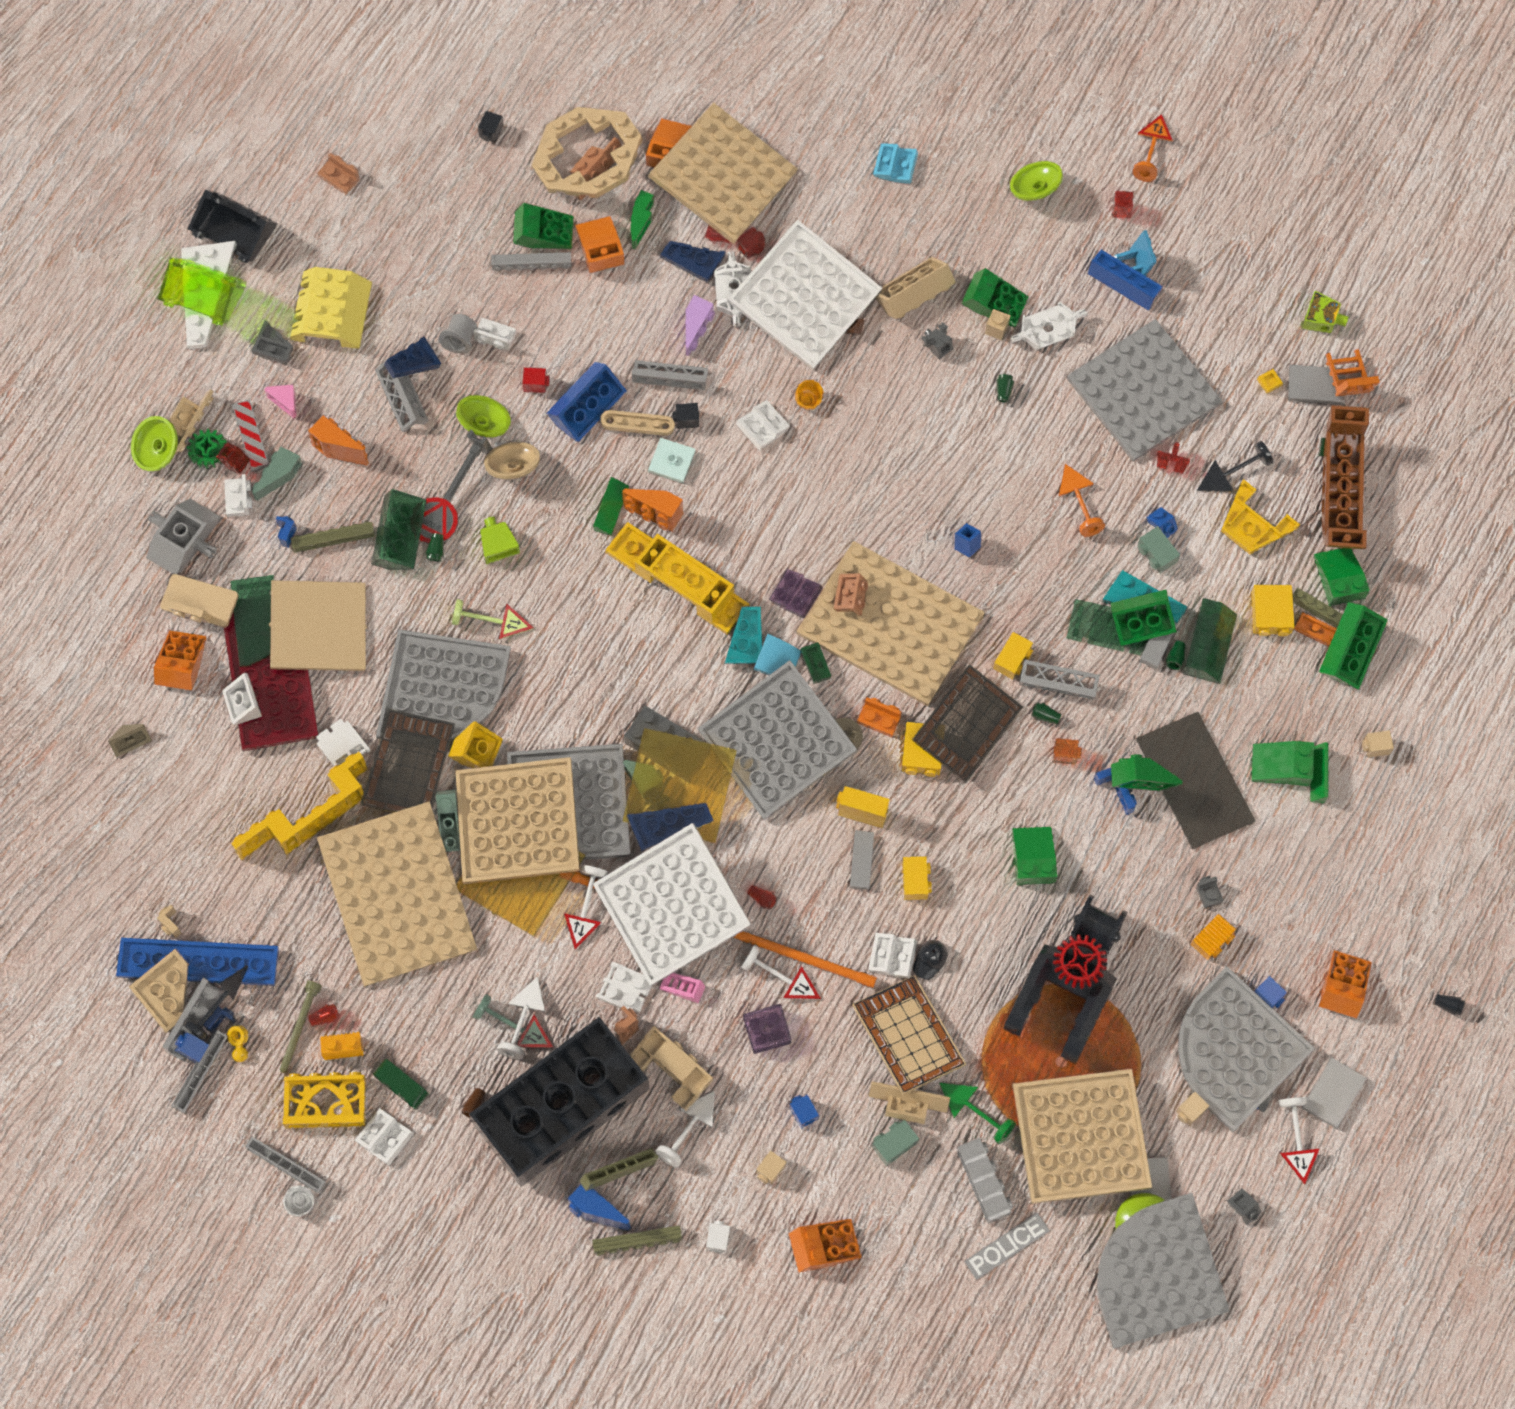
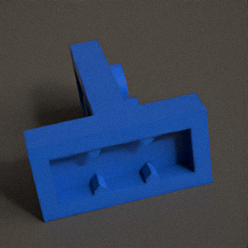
M1111 768L1095 774L1094 780L1097 786L1112 781ZM1114 787L1126 815L1133 813L1135 805H1137L1135 796L1130 794L1127 788Z

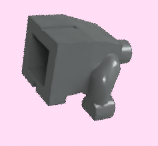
M943 322L941 323L942 325H938L939 329L934 331L927 329L924 332L925 337L922 336L925 346L929 347L938 359H941L953 350L952 338L946 335L948 326Z

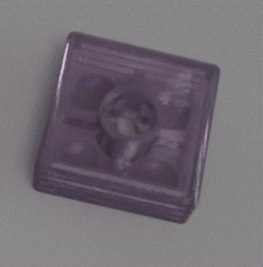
M781 1004L743 1014V1020L754 1054L791 1044L792 1039ZM765 1025L772 1028L769 1033L763 1031Z

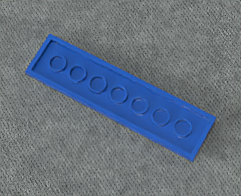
M121 938L117 978L139 979L170 952L177 949L189 964L187 977L189 982H201L204 978L210 983H220L247 965L248 969L241 984L275 986L279 954L278 946Z

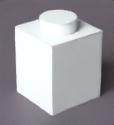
M715 1221V1223H710L706 1251L726 1254L730 1234V1226H726V1222Z

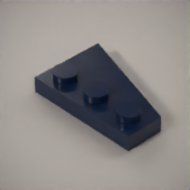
M669 241L660 254V258L708 283L714 274V270L718 268L726 256V251L719 250L717 252L706 247L702 249L692 247L690 244Z
M423 336L415 344H410L404 351H399L388 358L384 365L392 378H398L438 369L441 366V362Z

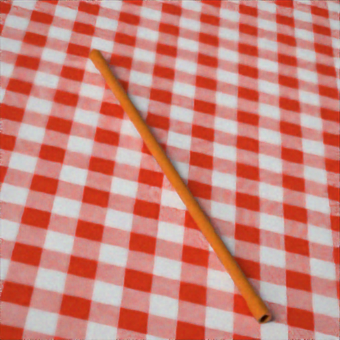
M578 871L560 874L562 879L585 886L589 885L590 877ZM745 931L732 937L854 980L871 988H874L877 977L852 970Z

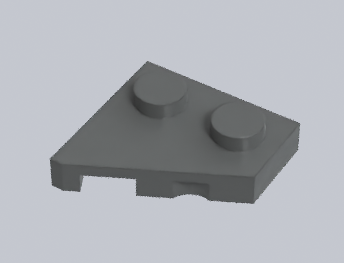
M264 321L251 351L252 354L287 365L293 351V346L278 331H275L268 321Z

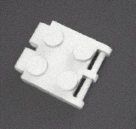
M339 719L330 726L333 732L330 733L328 729H325L316 736L319 741L316 743L333 766L341 765L350 754L360 752L362 755L365 752L371 751L348 721L344 723L342 719Z
M612 962L610 965L611 970L607 978H604L603 987L600 993H597L596 998L619 1009L625 1006L627 1009L631 1008L640 1013L645 999L640 997V994L647 997L652 986L649 985L643 974Z

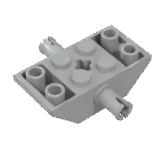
M188 499L176 505L167 518L156 511L152 512L154 516H149L148 521L157 525L159 529L153 536L146 558L171 574L179 575L197 551H200L210 559L214 557L212 553L216 554L217 548L206 543L205 539L220 521L221 517L194 500Z

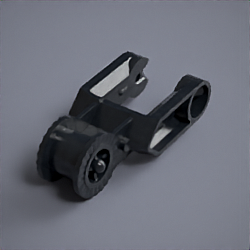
M1090 894L1081 913L1076 914L1073 918L1075 925L1070 936L1074 938V941H1077V935L1080 934L1081 940L1084 941L1085 936L1088 935L1087 942L1091 943L1093 938L1096 939L1094 946L1096 947L1098 944H1101L1102 947L1098 951H1106V954L1101 958H1107L1114 942H1118L1121 939L1119 931L1128 912L1123 910L1119 917L1093 906L1092 903L1095 896ZM1045 944L1012 1007L1003 1030L1018 1036L1021 1035L1048 981L1086 1000L1081 1013H1078L1075 1019V1025L1061 1054V1057L1076 1064L1117 978L1107 970H1099L1104 976L1103 978L1096 976L1098 979L1097 984L1090 980L1092 985L1090 988L1086 982L1083 989H1080V983H1076V987L1072 988V981L1065 985L1064 983L1067 978L1064 977L1060 980L1058 977L1062 972L1055 973V969L1060 966L1053 965V961L1059 960L1054 957V953L1061 952L1057 950V946ZM1078 947L1083 954H1093L1088 948ZM1072 949L1065 954L1064 964L1074 958ZM1077 955V962L1075 963H1079L1083 968V963L1086 960H1081ZM1096 959L1087 964L1089 975L1097 967ZM1077 969L1067 970L1074 976L1083 977Z

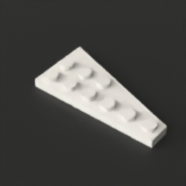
M235 241L181 248L188 349L203 348L208 345L214 316L217 314V306L221 300L227 280L229 265L232 262V254L236 249L237 244Z

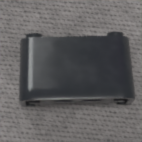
M205 189L187 229L192 231V235L199 239L205 237L216 243L235 241L237 245L234 252L239 256L238 259L248 263L249 261H254L278 223L225 195Z

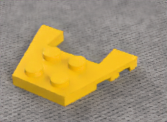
M1243 479L1221 532L1250 555L1297 530L1300 524L1287 514L1276 527L1272 526L1245 504L1256 493L1257 489Z

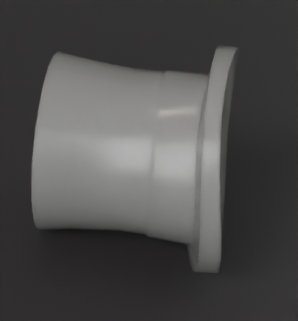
M454 314L448 329L443 330L439 335L441 346L454 353L470 352L472 349L470 339L474 329H477L476 322L466 315Z

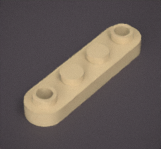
M607 410L601 415V424L607 430L661 436L671 435L675 430V423L669 416ZM608 420L614 421L613 423H607ZM663 426H668L669 428H668V429H663L662 427H663Z

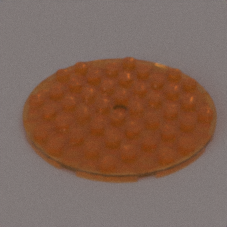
M1054 984L1044 986L1038 1003L1035 1004L1020 1036L1003 1030L1018 997L1017 995L997 1013L984 1038L981 1069L986 1090L1000 1113L1006 1119L1014 1120L1017 1128H1019L1012 1086L1015 1083L1132 1069L1135 1090H1137L1141 1075L1139 1044L1126 1017L1109 1000H1107L1076 1064L1066 1060V1066L1059 1067L1056 1065L1055 1060L1061 1057L1065 1043L1075 1025V1019L1078 1013H1081L1086 1000Z

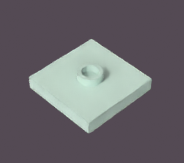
M660 438L648 473L684 483L696 449Z

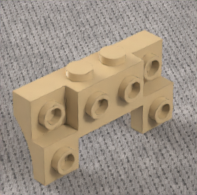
M653 1026L630 1056L642 1071L654 1062L680 1085V1088L672 1095L671 1099L687 1112L700 1098V1094L713 1082V1077L697 1064L698 1060L693 1055H687L683 1052V1047L677 1041L672 1042Z

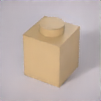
M993 309L986 324L985 334L1002 341L1009 326L1010 315Z
M1390 730L1367 733L1362 741L1363 751L1367 752L1368 758L1390 755L1394 746Z
M1194 1092L1178 1107L1176 1111L1177 1117L1182 1123H1187L1191 1126L1208 1109L1209 1105Z
M770 1150L756 1169L757 1178L764 1184L770 1183L773 1185L785 1169L787 1162Z

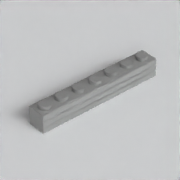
M571 252L491 255L492 270L511 271L512 269L534 270L538 268L542 270L546 268L568 269L572 267Z
M219 1030L213 1031L207 1042L209 1046L201 1061L194 1064L173 1101L172 1108L185 1113L226 1041L227 1035Z
M253 1136L245 1146L248 1151L318 1194H321L327 1185L321 1178Z

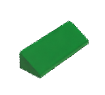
M610 478L593 525L594 531L612 536L623 506L622 491L629 489V485L616 478Z
M1328 742L1314 746L1313 780L1310 784V801L1312 803H1325L1328 798Z

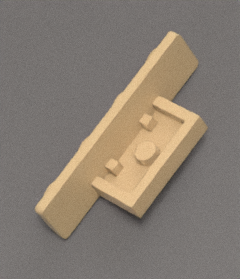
M210 389L206 392L199 406L184 396L177 404L169 418L179 438L175 454L181 453L186 447V438L191 437L196 429L193 427L196 421L200 422L205 414L203 412L204 407H208L213 400L211 396L214 392Z
M873 1081L869 1091V1097L888 1101L885 1116L921 1124L925 1123L927 1109L946 1113L950 1101L949 1097L917 1090L902 1095L898 1086Z

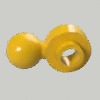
M233 1026L228 1030L227 1039L231 1045L235 1046L232 1052L233 1059L240 1063L244 1062L248 1057V1051L243 1047V1044L248 1040V1031L244 1026Z

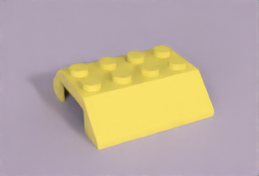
M314 267L304 271L301 287L306 289L299 291L296 314L294 316V319L299 322L293 324L290 339L299 342H305V336L340 340L341 347L360 349L372 282L352 271Z

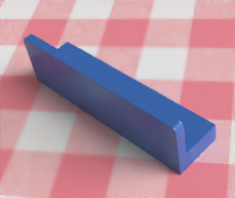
M1102 249L1093 258L1088 270V275L1146 310H1150L1154 299L1163 287Z

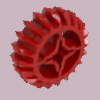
M1080 934L1077 935V941H1074V938L1070 936V943L1066 940L1062 941L1064 948L1059 945L1057 946V950L1061 953H1054V957L1059 960L1053 961V965L1060 966L1055 969V973L1062 972L1058 978L1061 980L1066 977L1065 985L1072 981V988L1076 987V983H1080L1079 987L1083 989L1085 982L1090 988L1092 986L1090 980L1097 984L1098 979L1096 976L1100 978L1104 976L1099 970L1106 971L1107 969L1105 965H1102L1107 963V958H1101L1106 954V951H1098L1102 945L1098 944L1095 947L1096 939L1094 938L1091 943L1087 942L1088 935L1085 936L1084 941L1081 940ZM1078 947L1088 948L1093 954H1083ZM1072 949L1074 958L1064 964L1065 954ZM1077 955L1081 960H1086L1083 963V968L1079 963H1075L1077 962ZM1096 959L1097 967L1089 975L1087 964ZM1077 969L1083 977L1074 976L1067 970Z

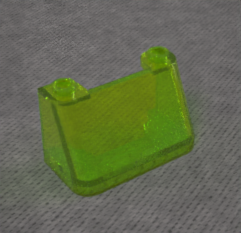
M170 257L157 299L163 301V305L171 308L174 305H178L209 316L213 320L212 323L223 326V324L228 323L245 290L247 281L188 259Z

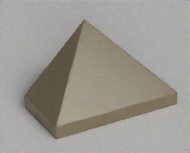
M144 724L122 725L108 740L116 758L152 741Z

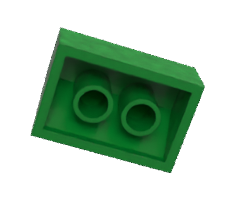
M1166 589L1111 603L1112 615L1121 646L1177 632Z

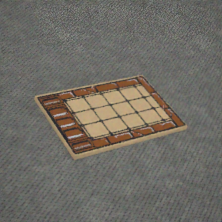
M915 975L852 1004L902 1095L966 1066L964 1059Z

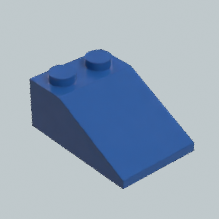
M580 1185L568 1198L570 1212L577 1218L581 1216L584 1220L625 1231L631 1229L630 1221L594 1189L586 1191Z

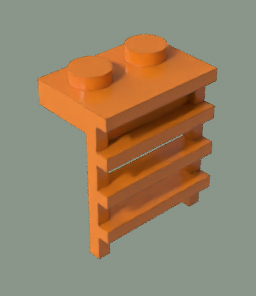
M1359 349L1354 351L1356 357L1332 359L1331 353L1326 354V365L1329 366L1331 371L1329 375L1332 376L1334 381L1332 385L1336 388V397L1368 393L1373 391L1374 387L1380 383L1378 376L1367 377ZM1358 362L1359 367L1335 370L1334 365ZM1361 372L1362 377L1339 380L1337 375Z

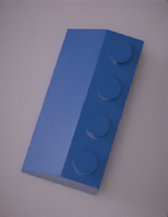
M594 362L546 414L559 429L576 442H579L601 419V415L609 410L627 390L607 364Z

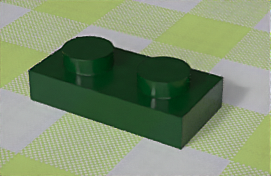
M819 642L800 648L813 684L831 679V673Z

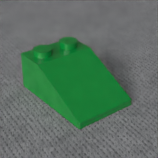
M1340 548L1314 554L1329 606L1366 599L1370 589L1365 574L1351 548Z
M1286 741L1253 744L1251 781L1310 786L1313 780L1314 742Z
M1141 754L1131 755L1130 758H1121L1119 762L1111 764L1112 787L1162 791L1183 784V780L1151 758H1143Z
M1012 828L1016 885L1055 884L1057 880V865L1052 828Z

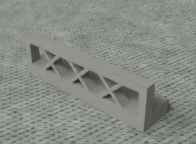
M384 361L375 371L401 431L406 432L414 424H426L429 420L409 375L392 378L388 372V376L385 378L382 372L386 369ZM392 382L395 385L394 394L390 390ZM398 398L402 401L401 409L397 406ZM405 413L410 419L406 424L404 422Z
M635 360L634 368L632 369L633 383L706 390L708 368ZM638 366L646 367L647 369H639ZM695 373H704V375H696Z
M1024 660L1019 685L1094 700L1100 675ZM1027 665L1035 666L1039 673L1034 677L1025 675ZM1049 669L1054 670L1058 676L1052 681L1047 680L1043 674ZM1068 673L1073 674L1077 681L1073 684H1066L1062 677ZM1086 677L1094 678L1093 689L1085 688L1081 681Z
M202 979L162 1046L166 1053L182 1061L185 1060L186 1057L174 1051L176 1048L175 1042L180 1035L184 1033L192 1034L182 1024L186 1020H191L198 1024L224 993L222 990L211 985L208 980Z

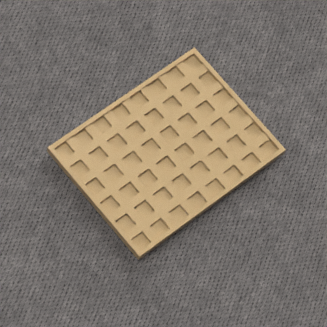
M853 541L799 626L796 634L813 644L819 642L822 649L929 707L985 612ZM860 573L868 582V590L865 594V608L862 615H857L854 611L836 612L833 608L839 574Z
M430 801L317 837L364 987L477 950Z

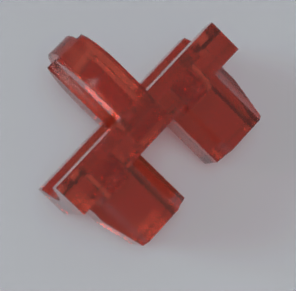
M1176 442L1171 454L1158 450L1156 468L1166 470L1168 461L1176 463L1173 472L1183 475L1191 459L1177 455L1180 444Z

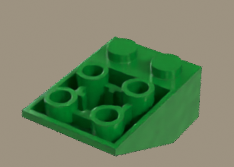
M523 203L515 211L513 244L527 248L572 249V215L528 203Z
M984 268L974 273L961 304L973 312L988 318L993 309L1010 315L1009 325L1016 327L1029 296Z

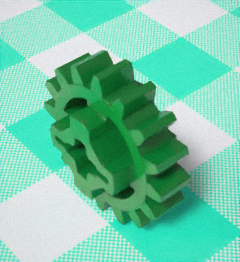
M207 429L206 433L200 430V435L194 433V440H188L190 444L187 446L188 456L192 458L193 464L197 463L199 468L202 465H205L206 469L209 468V465L216 468L215 463L222 464L221 458H227L225 454L228 452L227 441L222 434L218 435L217 430H214L213 433L210 432V429Z

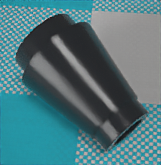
M1438 994L1434 1005L1454 1016H1461L1466 1001L1461 1000V997Z

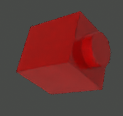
M524 367L523 391L546 393V386H550V375H547L546 368Z

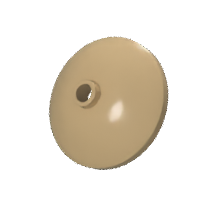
M506 443L497 446L486 455L484 466L486 471L496 478L504 480L518 479L530 474L538 466L540 454L535 446L528 443Z

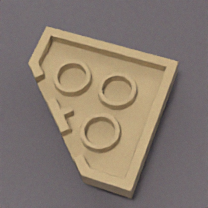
M177 949L170 952L129 986L165 1033L174 1028L184 1011L189 964Z

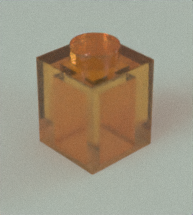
M1056 738L1053 763L1076 765L1077 759H1081L1082 747H1078L1079 740Z

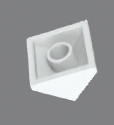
M243 673L222 690L233 725L262 717L252 683L247 673Z

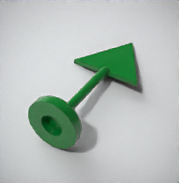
M940 1083L944 1095L950 1098L949 1108L954 1119L966 1105L998 1129L994 1136L996 1143L1001 1145L1009 1137L1016 1125L1014 1120L1007 1119L1000 1125L968 1101L979 1087Z

